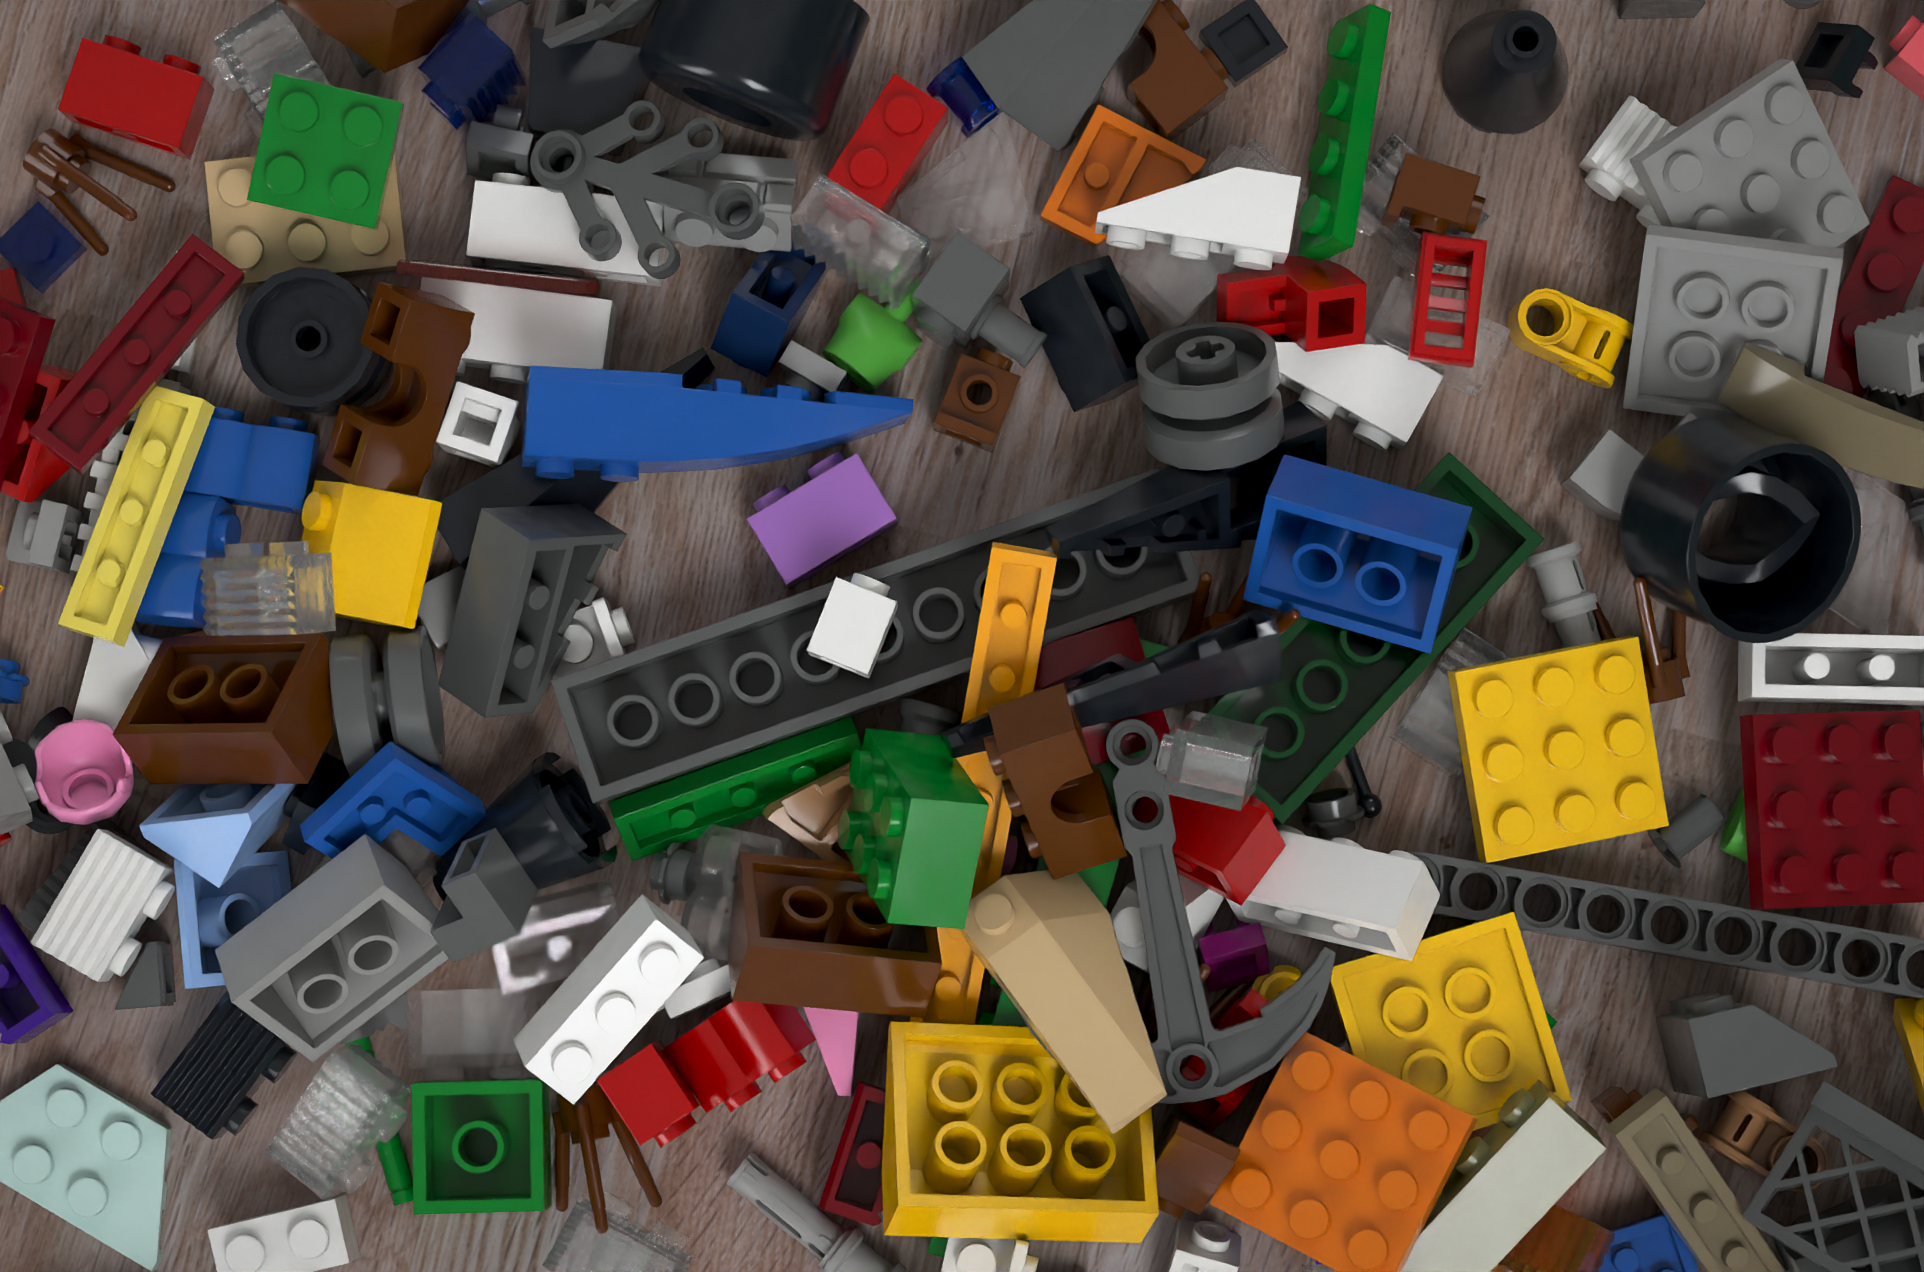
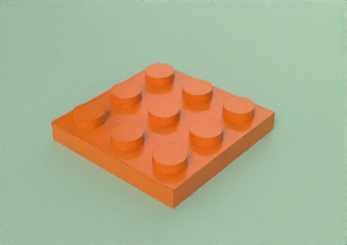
M1305 1032L1286 1053L1238 1147L1241 1150L1240 1154L1216 1190L1210 1205L1337 1272H1401L1478 1120L1470 1114Z

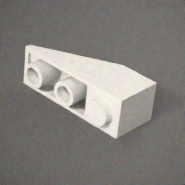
M1234 167L1100 211L1097 215L1094 233L1107 235L1106 243L1119 248L1141 250L1144 249L1145 241L1171 245L1170 254L1181 258L1207 260L1209 252L1234 256L1233 264L1239 267L1253 270H1271L1273 262L1284 264L1289 254L1301 177Z
M1275 342L1280 384L1300 394L1301 396L1298 401L1302 402L1316 416L1330 421L1333 415L1336 414L1356 426L1353 431L1355 437L1384 452L1387 451L1389 445L1399 450L1403 448L1444 377L1418 361L1408 360L1407 355L1389 345L1357 344L1305 352L1295 342Z

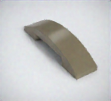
M1744 341L1718 393V400L1749 421L1827 453L1842 466L1880 479L1924 489V412L1920 419L1917 420L1805 376L1804 364Z

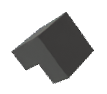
M496 828L461 843L441 885L447 896L430 933L451 963L520 934L538 889Z

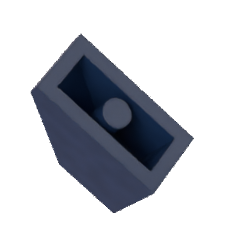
M793 236L791 252L774 250L761 252L732 292L710 349L731 359L737 365L751 369L767 378L793 339L832 264L834 256Z

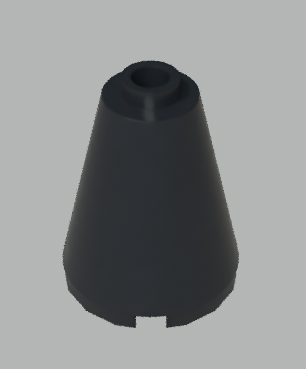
M1496 10L1471 19L1452 38L1447 47L1443 62L1445 96L1457 116L1476 130L1490 134L1491 132L1511 135L1526 133L1545 122L1561 103L1568 84L1569 72L1565 50L1551 23L1543 15L1531 10Z
M546 752L536 758L485 809L486 816L443 856H439L436 859L437 874L433 876V884L443 901L447 894L441 885L461 843L493 828L497 829L538 890L601 870L615 862L618 854L617 845L606 850L602 838L603 834L611 830L601 806L592 803L585 781L574 768L562 774L553 765L554 762L562 757L553 752Z

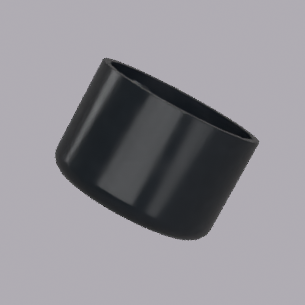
M659 0L640 48L638 59L641 70L653 84L699 110L766 135L792 141H809L823 135L830 124L869 24L870 17L854 0Z
M1725 415L1707 416L1689 421L1678 426L1660 439L1648 451L1634 471L1624 495L1620 516V540L1625 562L1634 579L1637 576H1642L1646 580L1648 593L1653 599L1730 638L1748 643L1778 641L1802 631L1817 620L1832 605L1845 586L1857 557L1861 536V513L1854 485L1848 474L1834 458L1813 446L1752 421ZM1737 495L1738 505L1734 522L1725 537L1710 550L1701 553L1696 551L1703 518L1713 501Z

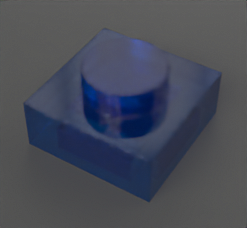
M39 201L0 238V253L42 294L87 250Z

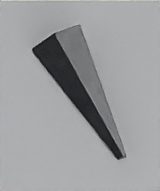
M702 347L660 373L683 375V388L696 389L716 368ZM521 453L439 501L443 504L437 528L466 572L482 508L579 503L595 513L620 482L600 479V471L574 469V477L567 479L538 477L535 475L536 467H521Z
M1297 401L1283 408L1285 434L1277 447L1261 458L1232 468L1208 471L1179 469L1170 465L1047 527L1046 536L1052 551L1059 559H1069L1073 551L1100 550L1107 556L1124 555L1125 548L1151 547L1157 553L1240 548L1242 541L1257 539L1266 495L1284 454L1327 466V425L1302 402Z
M1254 609L1136 663L1117 653L1031 693L1064 683L1081 726L1085 728L1282 681L1280 631L1275 618ZM989 712L942 732L952 758L986 751L983 738L994 735Z

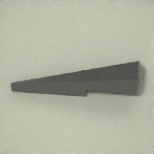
M1032 0L964 54L962 58L998 109L1057 151L1064 150L1072 144L1076 137L1073 132L1089 106L1095 104L1105 89L1102 87V84L1120 54L1128 51L1158 0Z

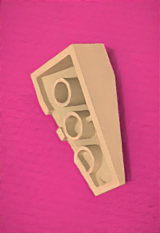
M1049 870L1005 875L971 899L965 928L960 929L968 945L1113 1134L1167 1096L1148 1032L1135 998L1133 985L1116 938L1117 935L1112 919L1107 909L1076 872L1053 880Z

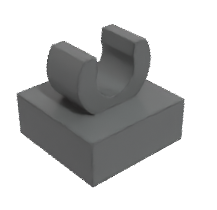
M498 104L492 125L471 121L465 141L467 175L492 180L494 173H512L532 179L533 173L531 171L530 159L534 149V134L525 133L524 127L520 126L523 117L522 109Z

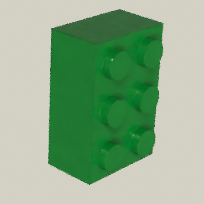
M866 728L862 750L856 749L851 758L849 778L851 787L855 789L851 810H844L840 817L838 828L839 846L841 849H844L853 864L854 872L859 874L868 889L869 897L874 899L887 923L964 929L989 804L958 760L951 757L947 745L940 735Z

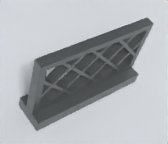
M1823 1081L1810 1102L1812 1107L1744 1212L1743 1219L1828 1272H1856L1854 1270L1871 1266L1873 1272H1881L1879 1267L1881 1264L1913 1257H1919L1921 1269L1924 1272V1245L1922 1244L1914 1209L1924 1207V1197L1911 1200L1907 1184L1909 1183L1924 1192V1141L1826 1081ZM1817 1128L1841 1142L1847 1166L1808 1174L1803 1149ZM1850 1148L1871 1161L1854 1164ZM1797 1160L1801 1176L1785 1179ZM1884 1168L1899 1178L1904 1201L1865 1210L1857 1174ZM1849 1176L1858 1211L1819 1220L1811 1184ZM1803 1186L1812 1221L1783 1227L1763 1213L1776 1192ZM1907 1211L1916 1247L1876 1255L1868 1219ZM1861 1221L1869 1257L1841 1263L1828 1255L1822 1229ZM1814 1231L1818 1248L1798 1235Z

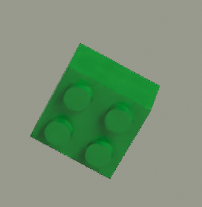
M274 73L247 200L378 230L404 110L403 102Z
M540 1078L430 1080L411 1083L413 1215L546 1211L552 1207L549 1085Z

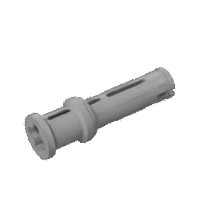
M1580 541L1541 552L1526 559L1527 567L1535 568L1546 605L1541 609L1543 617L1548 619L1549 624L1555 623L1563 648L1601 641L1592 611L1598 609L1596 602L1599 601L1596 592L1588 590L1577 556L1582 550Z
M754 1152L748 1155L726 1183V1185L734 1189L743 1198L745 1197L760 1212L820 1260L818 1267L822 1269L821 1272H905L907 1269L900 1262L892 1265L863 1241L864 1233L859 1228L853 1229L849 1226L845 1229L835 1220H832L805 1195L769 1168Z

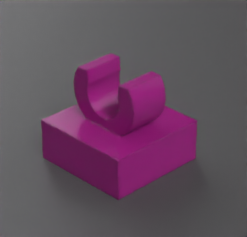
M1236 917V929L1216 933L1211 921L1204 936L1198 938L1202 964H1208L1211 968V972L1206 979L1209 993L1252 982L1259 976L1271 974L1267 944L1260 923L1250 925V923L1240 921Z

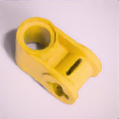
M1549 288L1538 289L1525 296L1514 305L1507 319L1508 335L1520 349L1559 366L1568 374L1582 381L1602 388L1612 387L1615 377L1611 371L1625 340H1632L1634 327L1633 324L1613 313L1588 306L1557 290ZM1537 305L1550 311L1555 324L1553 333L1550 336H1540L1531 331L1526 319L1527 310L1530 306Z

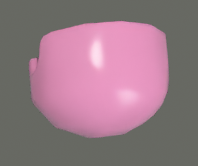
M83 718L58 725L39 742L35 749L36 791L42 805L46 806L48 812L61 822L87 825L111 818L118 812L132 793L134 785L132 760L112 735L114 730L107 723Z

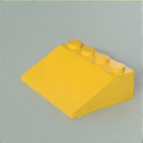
M891 1021L888 1029L882 1157L884 1235L1141 1243L1159 1215L1152 1109L1150 1107L1113 1134L1057 1060L1044 1049L1028 1027Z

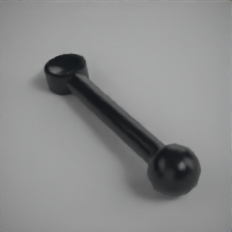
M1354 746L1346 754L1345 758L1360 796L1357 804L1364 808V817L1374 818L1381 812L1382 802L1377 795L1371 793Z

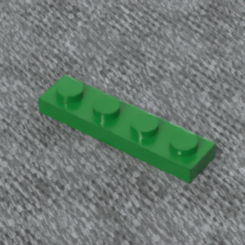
M1368 4L1337 21L1331 30L1327 42V52L1330 55L1326 83L1322 87L1318 98V111L1321 113L1317 140L1308 158V168L1311 171L1308 196L1301 208L1298 221L1299 228L1302 230L1298 254L1318 262L1353 247L1355 242L1391 15L1390 11L1373 4Z
M852 716L613 800L609 802L613 819L631 861H635L666 850L673 842H681L683 844L764 815L762 812L768 804L851 762L854 751L856 749L862 750V744Z

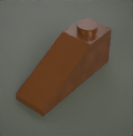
M1170 1114L1154 1148L1159 1210L1179 1219L1182 1218L1185 1209L1200 1215L1235 1164L1241 1150L1228 1140Z

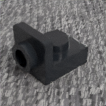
M323 752L309 783L297 784L283 810V814L290 817L291 820L282 844L305 855L311 846L304 842L300 824L351 778L344 762Z

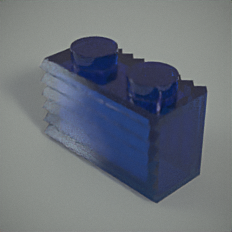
M472 12L418 67L428 83L421 92L431 101L429 103L430 106L455 130H458L464 123L470 127L471 121L479 123L491 122V113L496 112L498 104H509V95H518L517 86H526V76L513 50Z

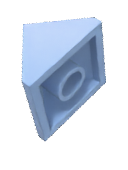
M183 784L144 820L139 827L145 839L220 888L281 827L286 817L283 814L284 807L297 784Z
M288 851L254 853L220 888L177 859H174L185 989L226 986L215 949L291 891Z

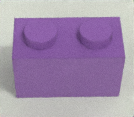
M837 452L807 471L812 479L811 481L791 493L786 485H782L753 503L757 513L747 518L789 590L898 525L897 518L857 453L844 459L842 454Z

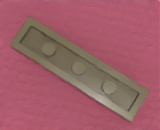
M1655 1087L1605 1127L1703 1272H1786L1757 1228L1743 1219L1744 1209L1666 1094Z

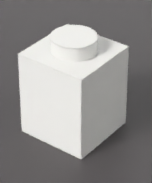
M859 573L853 574L851 582L836 577L808 645V654L869 679L898 609L897 601L887 598L890 586Z

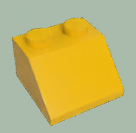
M315 480L313 490L306 498L302 509L301 517L304 530L299 552L291 562L288 571L287 583L290 592L287 605L355 622L415 629L443 503L349 483Z

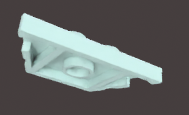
M56 1064L0 1101V1182L146 1269L154 1271L162 1260V1249H159L162 1211L166 1209L167 1182L165 1181L166 1162L170 1158L172 1128L65 1064Z

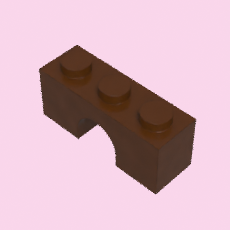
M1158 0L1138 32V35L1150 46L1153 62L1143 74L1129 83L1126 97L1154 133L1172 141L1225 100L1228 87L1223 81L1229 76L1221 61L1208 47L1199 51L1186 35L1185 31L1190 26L1178 6L1172 0Z
M378 281L360 343L394 363V380L385 397L374 405L355 407L340 404L322 465L353 485L418 496L424 476L432 465L433 447L443 415L447 412L452 397V386L462 354L470 343L471 325L475 313L443 295Z
M1064 683L989 707L988 711L994 735L983 738L985 749L994 774L997 776L1007 773L1009 777L1002 780V784L1014 818L1025 815L1027 820L1020 823L1032 859L1043 856L1053 880L1128 856L1127 850L1124 847L1115 805L1100 769H1092L1082 726Z

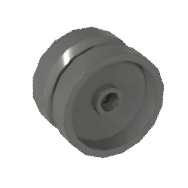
M1213 321L1189 324L1160 334L1146 343L1136 356L1140 399L1145 403L1142 407L1146 447L1147 451L1158 461L1179 469L1208 471L1232 468L1261 458L1277 447L1284 436L1283 406L1280 391L1277 389L1280 377L1275 340L1263 330L1234 322Z
M416 626L415 629L401 628L390 630L383 648V664L377 645L369 635L363 633L333 637L330 645L329 663L332 708L340 749L349 775L353 776L387 743H393V739L395 745L428 766L443 765L445 758L443 708L440 687L438 686L439 678L436 661L426 627Z

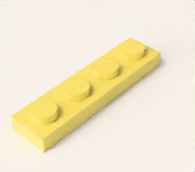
M156 386L144 400L58 622L59 625L71 631L125 647L215 406L202 398Z

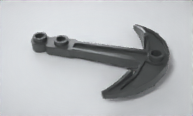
M1137 719L1124 720L1116 724L1109 732L1106 740V751L1112 763L1119 768L1112 783L1124 847L1132 855L1158 1027V1038L1150 1042L1167 1092V1096L1159 1102L1166 1104L1198 1102L1227 1094L1272 1069L1309 1029L1322 1006L1331 981L1336 952L1324 947L1313 964L1295 983L1259 1007L1261 1016L1223 1029H1217L1213 1026L1173 852V845L1177 835L1165 772L1154 763L1159 752V739L1155 730L1148 723ZM1128 733H1138L1145 739L1146 749L1138 758L1127 757L1122 752L1121 741ZM1149 797L1156 802L1158 813L1154 820L1141 822L1136 819L1133 814V805L1138 798ZM1022 1016L1023 1020L1025 1021L1026 1025L1028 1026L1029 1030L1034 1035V1037L1039 1041V1043L1044 1047V1049L1054 1058L1051 1052L1047 1049V1047L1044 1045L1041 1039L1037 1036V1034L1034 1032V1030ZM1195 1055L1204 1061L1206 1071L1202 1077L1188 1079L1182 1074L1180 1063L1185 1057Z

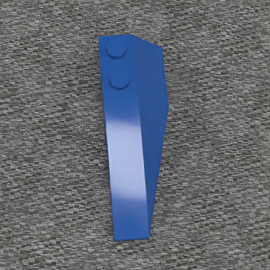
M530 366L524 391L521 467H536L535 475L542 478L574 477V469L600 471V479L606 481L633 482L639 480V473L718 470L779 461L844 445L905 424L913 412V399L833 391L824 394V402L811 401V392L802 389V387L776 385L773 388L761 390L760 396L748 395L747 388L742 387L741 381L717 378L713 380V384L699 385L696 389L683 388V375Z

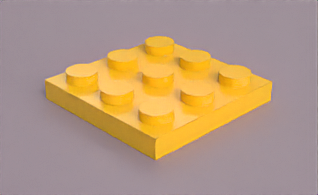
M1628 635L1447 671L1479 861L1490 863L1669 826L1638 636Z
M1514 912L1423 938L1412 961L1374 953L1333 966L1329 984L1351 1055L1475 1117L1478 1121L1473 1131L1497 1124L1500 1121L1498 1113L1507 1099L1519 1089L1524 1088L1528 1091L1537 1080H1540L1564 1103L1573 1101Z

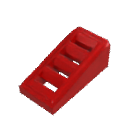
M1423 232L1418 242L1408 360L1468 368L1474 366L1487 240ZM1433 263L1465 267L1466 275L1463 277L1433 273ZM1434 286L1464 290V300L1430 295V288ZM1428 309L1463 313L1462 323L1427 319ZM1425 333L1461 336L1460 348L1425 344Z

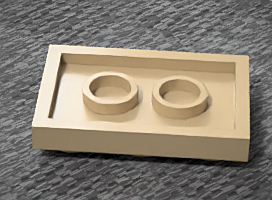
M397 146L395 147L378 230L247 200L256 156L204 162L213 249L244 272L245 279L238 288L260 286L272 275L297 267L327 269L340 277L409 269Z

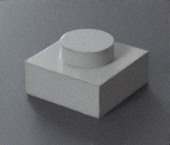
M793 340L790 341L779 360L781 371L789 375L784 384L786 386L802 387V389L810 391L811 401L818 402L822 394L824 395L828 392H842L848 382L845 370Z

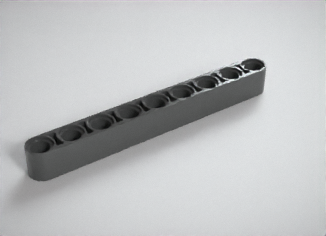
M1407 852L1425 863L1440 893L1432 915L1480 922L1514 912L1519 929L1522 931L1890 995L1924 998V985L1921 987L1915 986L1909 981L1906 974V964L1913 953L1918 951L1924 953V939L1436 854ZM1470 874L1482 876L1488 881L1491 888L1489 902L1478 911L1467 908L1459 896L1461 882ZM1534 885L1545 887L1551 892L1554 899L1552 913L1541 922L1531 919L1523 908L1525 892ZM1600 895L1612 901L1617 910L1615 924L1604 933L1596 931L1587 919L1589 903ZM1662 907H1667L1674 911L1680 921L1678 935L1667 944L1660 942L1654 937L1650 924L1653 914ZM1726 918L1735 920L1743 932L1741 946L1730 955L1722 952L1714 940V932L1717 925ZM1790 929L1798 931L1806 943L1804 957L1793 966L1787 964L1778 952L1780 937ZM1854 940L1861 942L1869 953L1868 966L1858 976L1851 975L1842 963L1844 948L1849 942Z

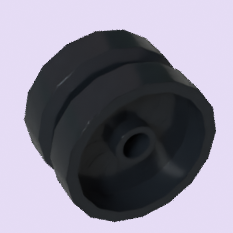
M297 267L272 275L251 293L239 315L236 347L243 371L260 392L304 414L333 417L338 414L340 404L355 407L362 406L380 390L392 367L391 361L360 343L373 297L353 283L327 269ZM320 332L321 342L315 350L309 351V348L317 346L312 338Z

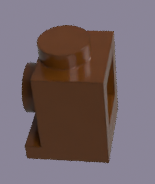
M1406 152L1399 165L1380 225L1393 228L1400 217L1409 220L1408 228L1420 235L1423 232L1444 235L1449 233L1458 236L1461 231L1473 235L1486 199L1475 195L1481 176Z
M978 348L975 358L961 353L939 411L934 419V431L993 453L1021 381V376L1010 372L1013 361L1000 354ZM977 383L987 385L992 392L990 401L984 405H975L970 402L967 392L972 385Z

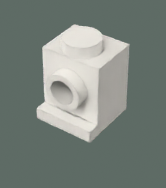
M457 381L436 442L445 452L497 468L509 461L521 426L520 421L515 416L519 402Z

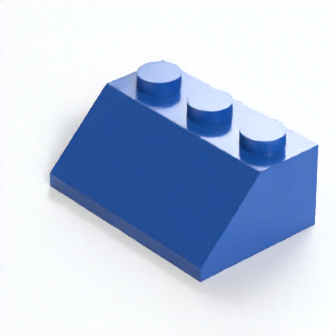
M1284 454L1266 495L1243 600L1288 612L1290 609H1298L1302 617L1431 654L1473 508Z

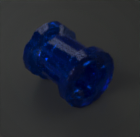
M962 56L943 69L926 88V92L931 97H940L963 124L961 132L966 138L975 136L1002 113Z

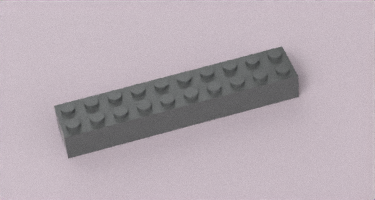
M1161 467L859 572V574L890 586L887 598L898 603V609L869 679L813 657L807 652L808 645L834 584L833 581L551 680L550 682L592 803L599 806L838 720L850 716L853 717L902 700V698H907L970 676L992 543L997 542L1053 552L1046 536L1047 527L1162 470ZM1151 547L1125 548L1124 555L1107 556L1100 550L1073 551L1069 559H1059L1057 557L1042 645L1130 617L1135 618L1194 597L1200 575L1192 552L1157 553ZM853 575L842 578V580L851 582Z

